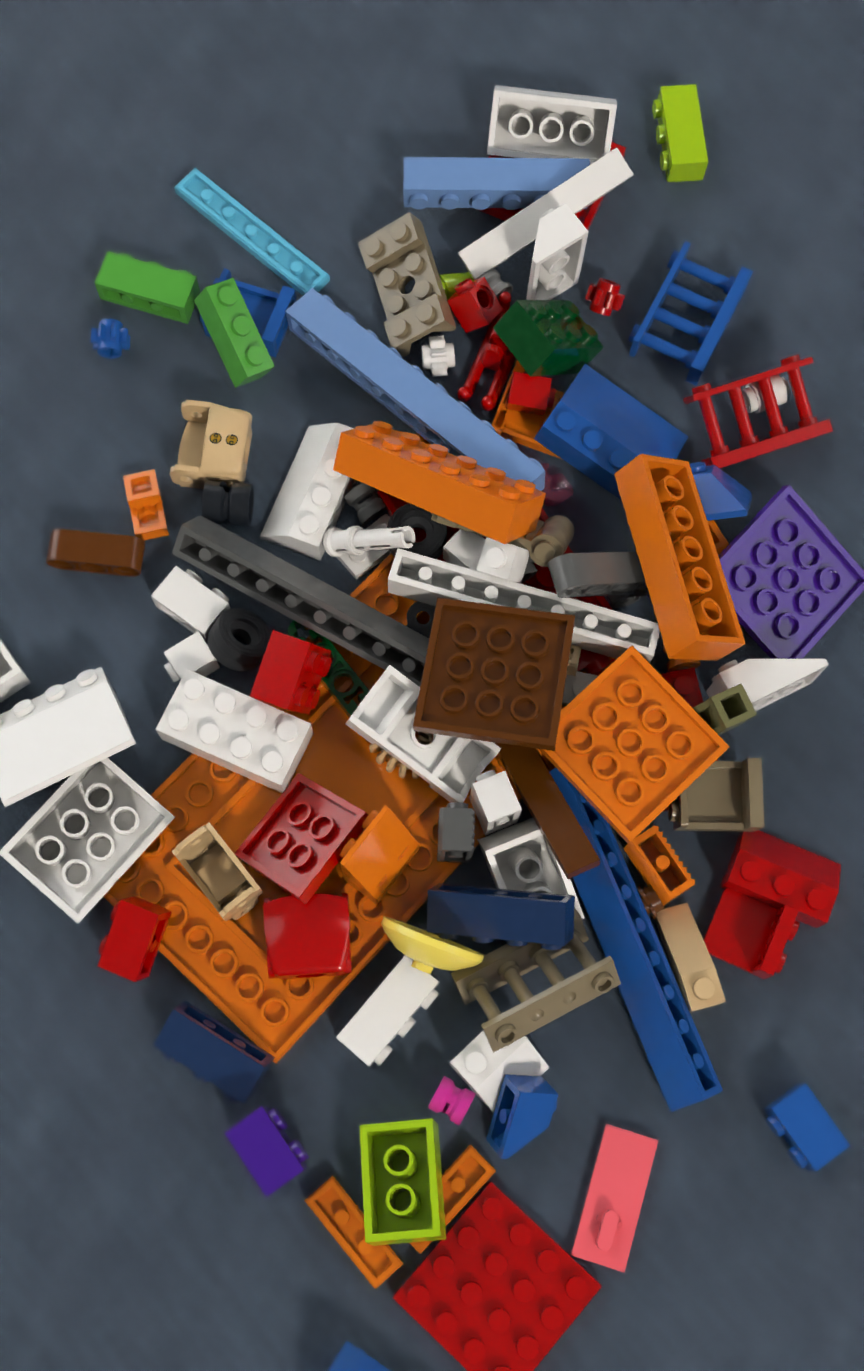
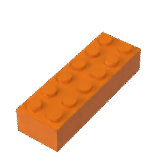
M374 421L373 424L356 426L355 429L341 432L333 467L334 471L503 544H507L536 530L546 493L535 489L536 485L534 483L521 479L513 480L506 477V472L492 467L484 468L477 465V461L474 458L462 455L455 456L448 453V448L445 446L426 444L420 441L418 435L408 432H397L392 429L393 426L383 421Z
M639 454L617 471L614 476L668 659L717 661L746 643L689 461Z

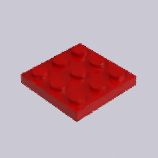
M298 773L234 854L240 861L306 904L342 857L339 854L351 838L356 840L364 830L362 824L368 817V814Z

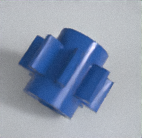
M103 319L99 323V328H91L90 342L93 343V349L97 350L101 357L115 359L122 355V349H130L131 335H128V328H123V324L120 321Z

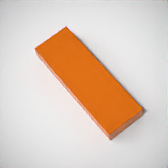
M471 1144L442 1174L445 1226L496 1172ZM432 1241L412 1242L410 1244L421 1254Z
M334 1175L304 1200L374 1289H377L404 1264L390 1245L372 1246L365 1243L364 1213Z

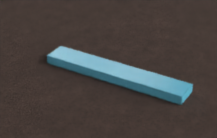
M194 168L174 187L175 193L302 296L312 288L319 292L330 281L328 273L198 169Z

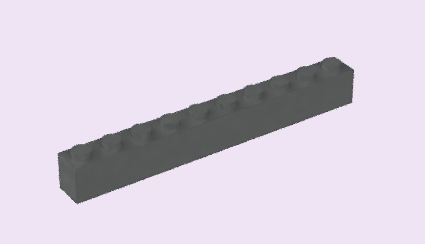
M201 515L181 525L172 551L173 555L380 668L386 670L391 665L416 685L421 686L429 638Z

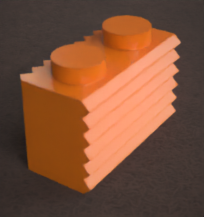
M654 825L635 837L630 843H627L623 849L647 885L650 884L664 906L695 885L696 879H691V873H687V867H683V861H678L679 856L674 855L675 850L670 849L671 844L666 843L667 838L662 837L663 832L658 831L659 826Z

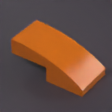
M155 469L124 475L126 497L131 511L135 537L145 541L169 535Z

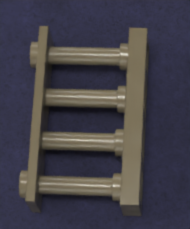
M575 908L574 938L565 946H562V949L547 950L541 948L540 943L530 942L526 946H510L505 944L485 955L482 963L450 973L464 1004L467 1005L477 1000L489 1021L481 1024L493 1053L621 984L611 956L596 962L583 944L589 939L582 918ZM571 950L584 970L565 979L552 959ZM540 967L552 984V987L533 996L521 976ZM508 983L521 1003L501 1013L490 992Z

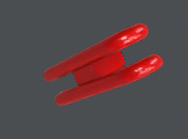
M502 292L499 295L498 301L503 310L490 323L463 387H460L458 390V399L461 402H467L471 399L484 368L496 371L488 393L481 401L482 408L485 411H490L495 407L516 359L493 329L496 323L509 310L511 295L508 292Z

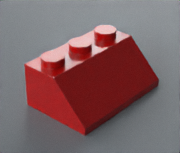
M760 830L740 832L720 888H730L776 909L789 905L799 910L796 920L814 928H819L828 923L839 892L841 864Z

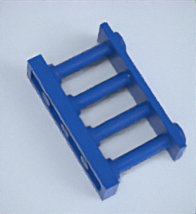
M685 241L680 252L674 250L667 264V268L670 271L642 324H635L630 333L628 341L632 343L629 355L635 357L641 344L685 363V368L690 369L685 381L697 386L749 284L753 271L742 266L737 277L731 275L728 278L686 259L691 243ZM681 270L723 289V293L727 294L724 302L720 300L715 302L675 284L674 281ZM667 295H670L710 313V317L715 320L711 327L708 325L702 327L661 308ZM654 319L697 338L698 343L702 344L699 351H687L648 333Z

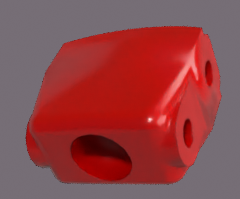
M341 893L342 896L313 894L306 904L292 895L274 900L264 898V932L269 979L338 976L344 973H352L348 893Z

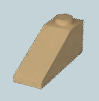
M688 903L659 911L657 913L658 916L655 918L668 963L689 1012L725 1003L726 1000L715 965Z

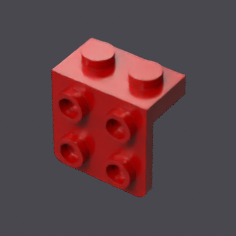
M727 888L722 892L703 940L711 956L764 980L774 976V973L779 974L787 958V954L783 953L787 940L792 941L800 925V922L796 921L799 910L789 905L776 909Z

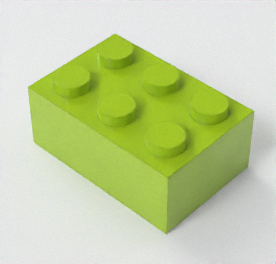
M430 1118L359 1125L365 1243L377 1246L446 1240L439 1126L436 1121Z

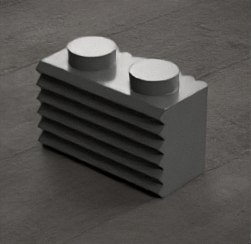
M447 803V808L443 807L439 810L438 862L469 863L472 860L475 848V811L472 808H468L466 803Z

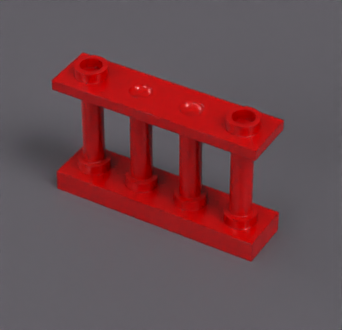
M797 354L780 360L781 367L716 388H711L710 383L692 388L693 395L683 398L684 405L698 400L713 449L710 450L711 457L702 459L701 462H705L706 466L715 465L718 468H723L832 432L830 419L818 421L817 416L813 417L799 367L814 363L812 357L800 360V356ZM787 372L801 420L798 421L799 428L790 431L787 426L783 425L770 379L771 376ZM756 381L758 382L771 431H768L770 437L760 441L758 435L754 436L740 387ZM728 391L742 438L739 441L741 447L732 450L729 449L728 445L724 444L711 399L712 395Z

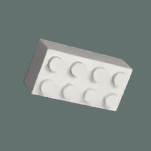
M186 669L155 729L162 740L280 793H283L289 786L314 734L311 723L189 669Z

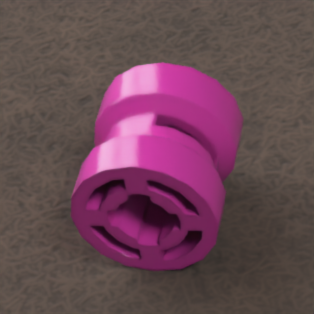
M444 1076L427 1108L436 1113L443 1112L447 1114L449 1120L459 1126L476 1093L467 1088L460 1089L456 1087L453 1080Z

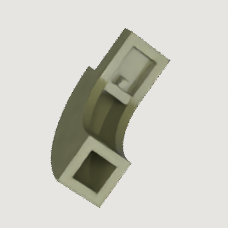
M742 683L711 696L706 701L693 707L718 735L743 724L757 715Z

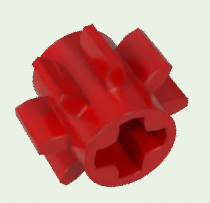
M599 278L597 285L594 283L589 284L584 299L591 301L589 305L591 311L604 316H611L612 310L619 311L621 309L625 295L619 293L620 284L605 278Z

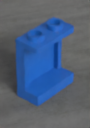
M224 268L220 278L216 277L213 284L232 278L230 270ZM235 280L269 355L276 358L289 326L285 311L296 302L295 289L283 285L279 294ZM200 314V322L203 324L205 336L211 337Z

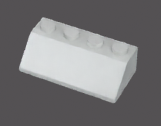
M495 85L487 154L514 158L590 159L591 165L610 152L617 101L610 98Z
M340 423L308 427L263 528L260 539L321 561L325 552L323 545L324 534L327 529L336 526L346 503L344 496L351 491L355 479L333 470L341 432L354 428Z

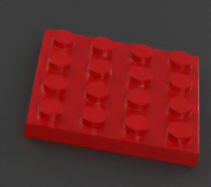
M490 1181L447 1231L446 1240H440L392 1298L467 1371H534L601 1289L602 1285Z

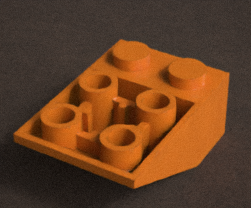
M386 805L383 806L380 812L374 809L362 824V828H364L362 835L357 841L351 838L339 854L342 857L340 866L344 880L376 905L419 851L417 840Z

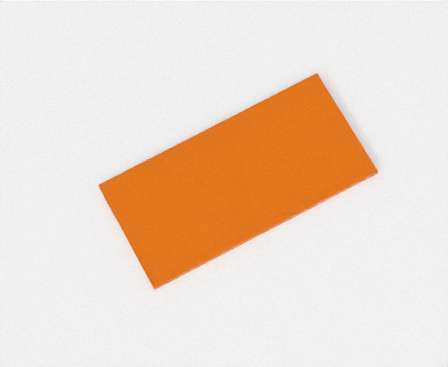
M390 554L349 596L406 626L408 624L407 612L411 605L417 601L388 593V576L395 558ZM421 611L417 614V620L425 624L430 620V616L427 612ZM310 636L305 639L307 642L314 644ZM329 640L370 691L385 670ZM330 654L329 657L331 658V663H332V661H333V656ZM346 676L339 677L334 683L335 689L342 693L350 691L354 685L353 681ZM321 682L318 688L320 690L319 701L316 707L311 709L309 715L287 710L259 700L312 725L314 734L291 782L300 773L362 809L368 815L374 809L380 812L383 806L386 805L419 843V851L377 905L344 880L340 866L341 860L314 893L342 896L341 893H348L352 973H344L338 976L269 979L264 932V898L274 900L291 896V894L240 861L263 893L259 896L257 905L237 920L232 918L225 921L172 853V850L181 841L209 822L232 852L235 853L282 794L193 753L151 794L175 818L103 896L113 907L121 899L136 896L172 911L158 950L259 1048L274 1056L273 1062L275 1064L285 1056L390 942L381 924L383 917L407 923L427 902L428 890L439 883L443 884L462 864L437 861L439 810L443 807L447 808V803L450 802L430 788V784L420 776L418 779H413L412 770L406 769L405 777L401 778L399 777L400 767L398 766L391 773L386 771L389 760L378 764L376 757L380 752L371 753L369 750L371 743L345 724L349 719L348 715ZM361 691L353 698L357 706L361 703L358 700V694H361ZM415 731L416 738L419 737L417 731ZM496 755L482 773L495 770L497 774L506 771L499 756ZM506 771V774L509 778V781L519 802L522 799V797L520 796L513 781L511 780L509 774ZM470 788L468 795L463 803L468 804V808H472L474 810L472 803L469 799L471 792ZM475 813L474 847L476 848L479 845L478 839L486 836Z

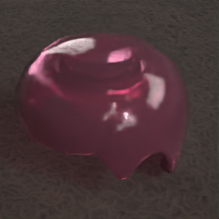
M549 463L541 464L545 470V488L542 492H545L546 495L543 505L556 506L572 496L574 490L563 474L550 475L547 472Z

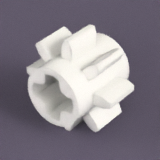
M444 335L429 337V345L421 346L423 370L431 369L432 377L447 376L448 367H455L453 343H445Z

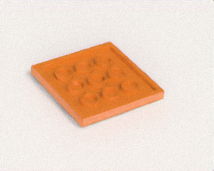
M631 645L561 710L555 751L539 750L627 843H630L730 746Z

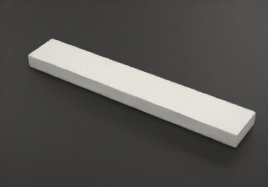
M616 147L458 252V255L475 281L489 270L494 269L536 241L539 219L546 211L552 208L557 209L566 203L573 213L577 214L630 179L634 174Z

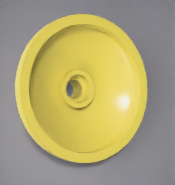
M383 917L381 924L384 932L395 948L407 957L414 959L411 965L413 968L431 974L433 968L457 971L474 967L483 961L484 955L450 939L439 938L437 934L427 932V930L408 923Z

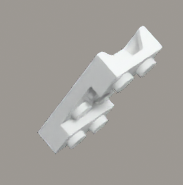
M389 665L345 724L371 744L376 743L428 782L430 788L450 803H463L472 787V783L476 781L475 778L483 772L501 748L493 742L433 734L431 744L423 745L419 743L415 737L413 723L420 687Z

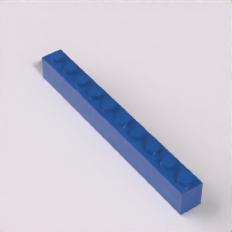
M557 768L549 771L600 859V865L573 877L577 886V892L590 917L591 926L600 941L605 958L611 956L621 982L618 985L619 993L625 1001L633 1026L638 1032L645 1049L647 1060L652 1066L661 1087L662 1096L666 1100L671 1112L704 1101L722 1092L723 1089L609 823Z

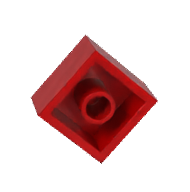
M273 630L250 696L287 710L309 715L311 709H314L319 701L320 690L318 688L321 679L329 672L331 650Z

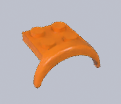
M517 360L492 426L496 433L504 439H510L515 443L561 459L533 438L564 395L563 392L556 390L553 408L547 407L544 416L506 409L513 372L525 373L526 371Z

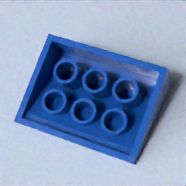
M584 364L533 439L621 500L614 476L617 471L639 454L677 459L688 436L594 369Z

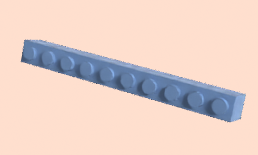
M312 288L285 311L291 332L429 443L445 446L448 448V453L455 456L462 455L474 458L477 461V465L484 468L492 467L506 472V477L513 480L530 481L536 485L535 489L540 491L545 488V470L539 461L534 458L529 459L512 440H505L496 433L494 427L488 421H481L472 414L470 408L465 403L457 402L449 396L441 384H434L425 377V374L418 366H411L395 348H388L372 330H365L349 312L344 313L337 308L329 296H322Z

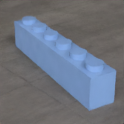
M404 157L403 205L404 207H412L414 209L444 208L448 210L456 208H474L477 210L487 208H505L507 210L526 208L588 167L590 159Z

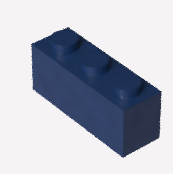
M186 1000L172 1010L153 1044L154 1047L161 1050V1054L167 1060L181 1063L191 1070L195 1078L214 1084L221 1089L222 1094L226 1098L236 1102L240 1101L243 1104L255 1093L275 1058Z

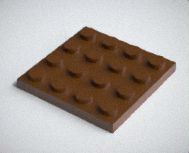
M437 597L413 723L414 731L555 751L575 615Z

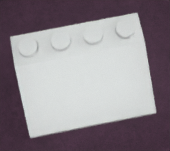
M102 667L95 670H85L76 679L63 685H54L48 688L44 694L32 700H22L14 705L11 710L0 714V798L5 807L136 744L119 699Z
M106 758L71 775L0 850V855L79 924L173 821L175 816L115 763Z

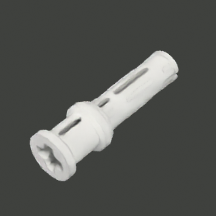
M351 526L347 530L331 527L327 529L323 537L324 549L331 557H339L343 553L359 556L366 550L411 548L413 546L412 543H415V532L410 526L365 530L360 526Z

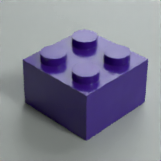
M261 1106L224 1134L267 1198L308 1169L304 1161L310 1157L298 1139H294L291 1142L284 1130L289 1125L277 1108L270 1110L269 1107Z

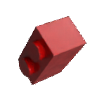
M136 896L121 899L111 912L110 921L113 923L109 934L103 938L98 953L101 957L97 967L133 982L148 978L172 911Z

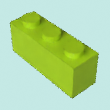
M696 84L660 86L658 99L653 100L652 113L653 118L658 119L659 124L656 129L657 144H662V151L660 153L661 170L666 171L667 182L703 180L708 165V156Z

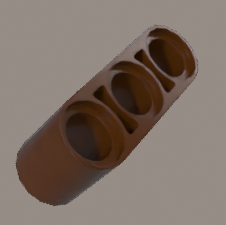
M53 529L51 531L46 564L61 570L136 577L141 575L146 542L138 537L129 535Z

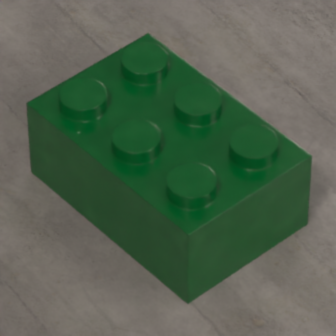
M516 300L493 327L530 377L579 373L584 364L588 365L604 348L598 340L596 330L582 320L577 306L568 300Z

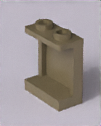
M747 758L744 761H715L668 806V819L670 822H673V831L755 832L764 828L762 758Z

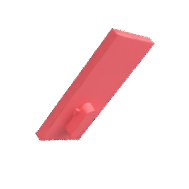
M605 1124L571 1256L625 1273L659 1140Z

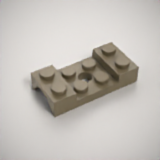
M408 212L358 242L366 269L373 273L387 317V321L383 323L390 346L395 348L401 356L409 355L411 343L431 332L453 331L456 329L422 222L417 217ZM415 280L413 290L405 294L407 283Z

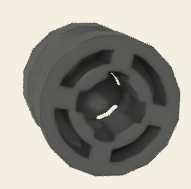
M364 483L357 485L344 496L348 505L356 509L357 518L362 525L370 522L386 510V505L375 493L376 488Z

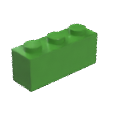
M107 251L95 280V286L101 300L186 324L189 323L195 308L194 300L200 294L197 276H194L192 273L182 269H169L154 261L145 262L134 259L126 253L116 254Z
M234 278L205 287L194 302L235 388L262 378L275 366Z

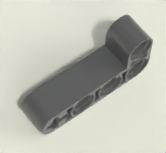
M636 551L567 553L553 558L547 564L559 598L609 596L612 607L620 608L631 605L649 594Z

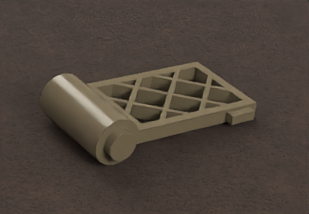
M432 513L431 520L437 523L484 536ZM551 516L545 522L538 520L535 531L508 544L529 550L530 557L536 564L548 567L547 564L550 560L563 555L574 537V527L571 521L564 516Z

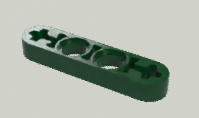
M293 620L289 625L288 635L297 638V629L302 628L306 631L309 628ZM310 629L309 636L311 641L317 646L331 650V655L333 656L329 672L325 677H322L321 683L350 718L358 707L353 698L361 691L362 693L358 694V700L362 702L369 689L329 639ZM343 676L349 677L354 683L352 689L345 693L337 691L334 687L335 681Z

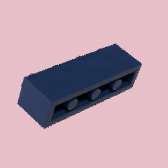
M439 883L428 890L427 932L439 933V938L458 939L461 935L471 936L472 941L479 943L493 942V939L506 940V944L510 946H526L530 942L540 943L543 949L558 950L562 949V946H565L574 938L575 896Z

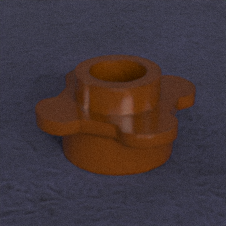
M650 884L643 889L640 886L637 887L647 914H650L655 919L658 916L657 913L664 909L660 898Z

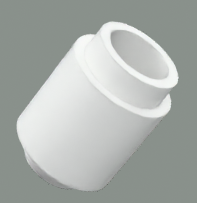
M779 374L771 376V383L779 406L787 402L790 387L786 378L780 377ZM758 382L746 384L745 388L741 389L747 412L760 413L765 411Z

